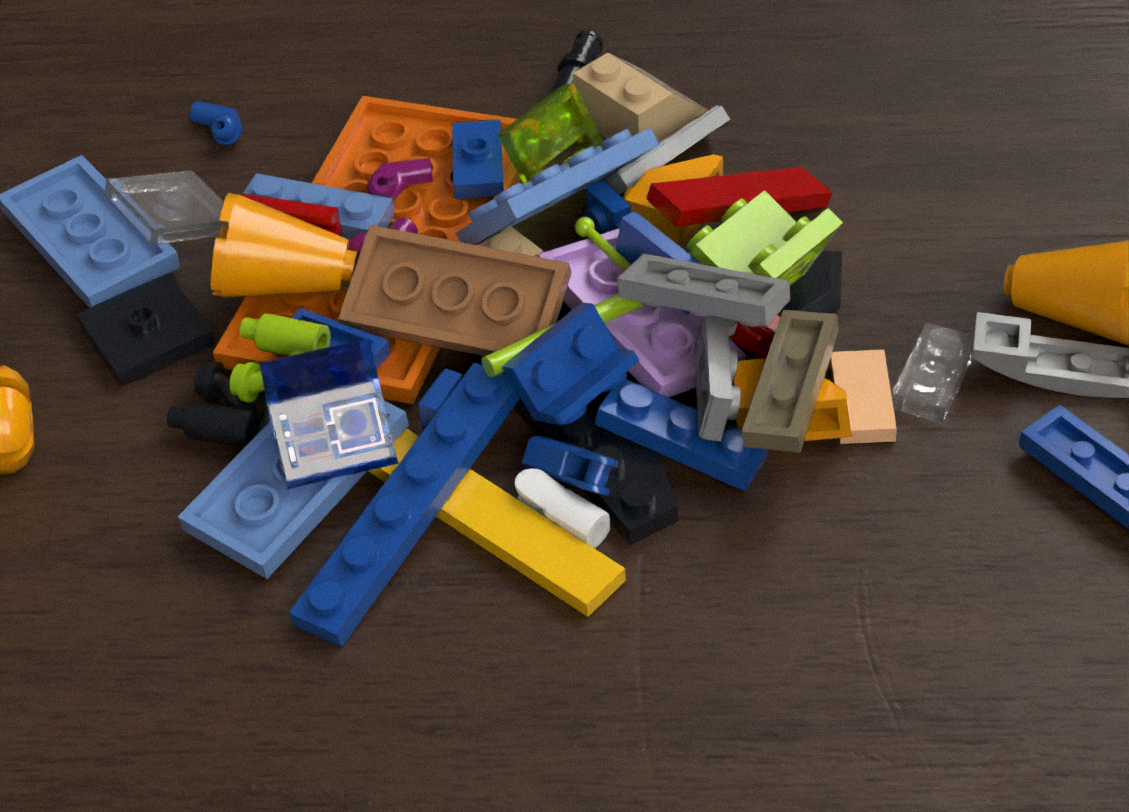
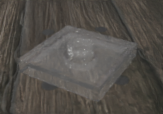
M192 170L106 179L104 190L106 197L152 245L220 236L223 224H228V222L219 221L224 201Z

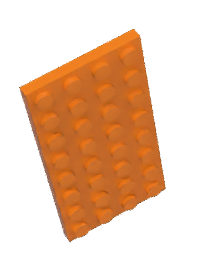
M362 96L312 184L368 194L367 183L371 175L382 164L430 158L433 182L408 185L393 200L395 214L387 228H390L399 217H405L416 225L418 229L417 234L460 242L455 233L472 223L468 213L494 200V198L455 199L453 187L452 123L500 120L504 190L520 183L541 139L540 122ZM343 281L341 291L245 296L213 351L214 360L221 362L224 369L233 370L237 364L255 362L261 365L263 371L283 362L285 358L274 355L271 352L259 350L256 347L255 341L241 338L240 325L245 317L259 320L265 313L291 318L299 308H303L340 322L338 317L350 282ZM370 333L389 340L391 353L365 383L373 382L375 392L371 394L382 399L414 404L441 347ZM309 368L304 374L291 382L307 384L319 371Z

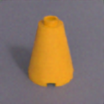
M227 194L219 221H225L228 224H223L220 238L216 237L213 251L211 268V290H214L213 296L240 297L341 291L343 281L351 282L358 252L348 250L349 239L242 195Z
M1129 240L1020 255L1015 265L1010 264L1007 267L1004 277V292L1006 296H1011L1014 307L1129 346Z

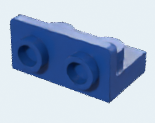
M581 303L506 362L502 368L533 420L566 425L579 419L586 412V405L601 392L610 391L623 383L627 377L626 372L636 365L639 359L634 350L618 348L594 304Z

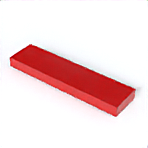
M803 167L651 183L646 199L675 227L721 221L725 212L738 200L743 198L749 203L764 190L787 213L827 207L832 191Z

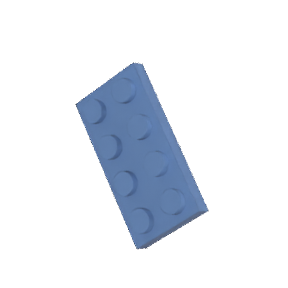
M627 128L602 142L605 151H603L601 146L596 148L591 146L569 158L567 163L558 166V164L553 165L532 177L531 181L523 185L520 182L493 197L494 200L468 213L472 223L455 234L460 242L477 245L508 226L512 227L585 189V187L603 180L660 144L651 128L634 136L630 134Z
M83 155L0 194L1 211L89 308L181 267L176 250Z
M321 369L291 401L346 389L355 385ZM371 393L322 404L327 423L332 421L329 408L375 398L385 443L345 453H339L337 443L331 444L334 458L339 459L386 447L389 448L409 426L406 411ZM373 401L368 402L375 433L340 441L342 450L382 441ZM350 409L341 416V429L350 436L360 435L367 427V418L360 410ZM288 417L287 419L280 420L284 439L292 437ZM322 417L292 424L295 437L325 430ZM272 419L178 516V520L182 530L268 579L378 459L287 480ZM335 424L327 425L328 433L320 434H329L330 441L339 440ZM286 431L290 432L289 437L285 436ZM371 436L375 437L374 441L370 440ZM292 438L291 442L296 458V461L294 462L291 461L288 449L289 447H291L290 441L285 442L292 469L299 467L294 442L307 438H302L298 440H293ZM327 438L297 444L300 457L309 456L305 454L317 451H329Z

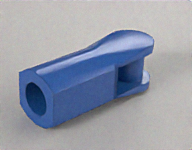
M534 436L528 440L522 463L525 469L542 470L556 481L589 492L609 496L610 489L605 488L611 466L617 467L619 461L603 454L548 437Z

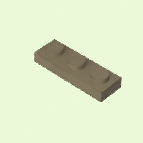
M794 310L782 311L741 431L744 447L801 453L839 332L837 314Z

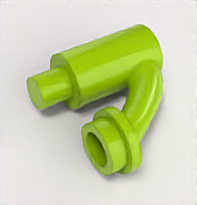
M269 313L263 314L259 320L245 317L240 325L241 338L255 341L256 347L259 350L288 357L283 362L263 371L259 363L237 364L230 377L229 387L231 394L238 396L243 402L251 403L257 398L259 392L286 384L304 374L314 362H321L326 357L331 338L329 327Z

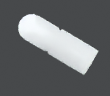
M526 469L515 478V488L517 493L520 494L518 500L594 549L606 538L610 531V517L606 511L571 490L565 489L564 486L542 470Z

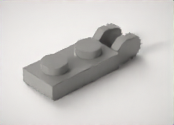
M710 315L702 316L701 332H698L695 342L698 437L706 440L721 441L727 419H736L740 404V387L732 386L736 375L738 354L736 350H730L729 337L735 334L737 321Z

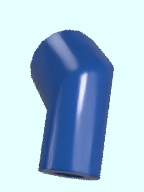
M195 101L190 110L191 122L211 127V133L217 143L230 146L241 138L243 127L235 109L202 101Z

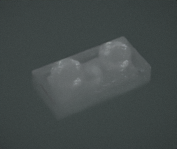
M926 322L891 393L894 410L943 423L972 360L974 335Z

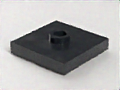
M169 273L76 313L80 328L120 386L126 385L215 344L212 330Z

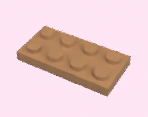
M370 225L338 320L343 324L369 333L487 356L555 324L572 271L567 262Z

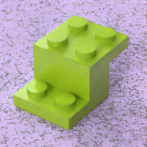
M764 190L749 203L743 198L738 200L722 216L721 221L723 223L713 230L709 225L705 226L689 241L686 248L690 251L689 254L703 265L789 280V286H791L805 275L843 222L829 208L812 221L804 216L796 222Z

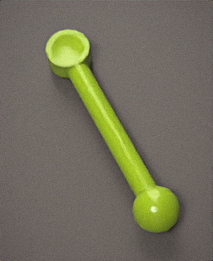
M581 217L576 221V233L582 237H588L623 272L631 266L595 230L592 219Z

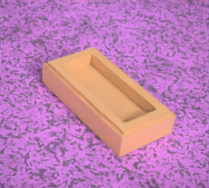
M884 349L832 352L830 357L831 379L834 384L846 390L852 437L839 438L840 444L896 442L897 427Z

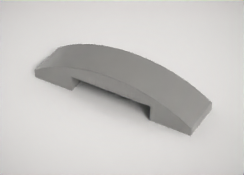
M982 312L976 313L972 358L986 367L1017 381L1056 392L1090 397L1129 398V348L1030 335L1031 319Z

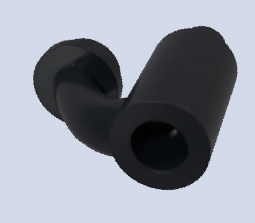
M212 361L210 364H201L198 367L194 382L195 392L197 395L204 396L207 401L215 402L221 396L231 407L196 401L191 402L188 408L172 406L167 414V425L171 428L183 429L188 439L245 448L254 437L259 425V415L253 402H243L238 396L231 394L229 387L230 378L225 375L223 364Z

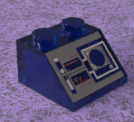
M369 338L260 363L267 407L287 489L398 464Z

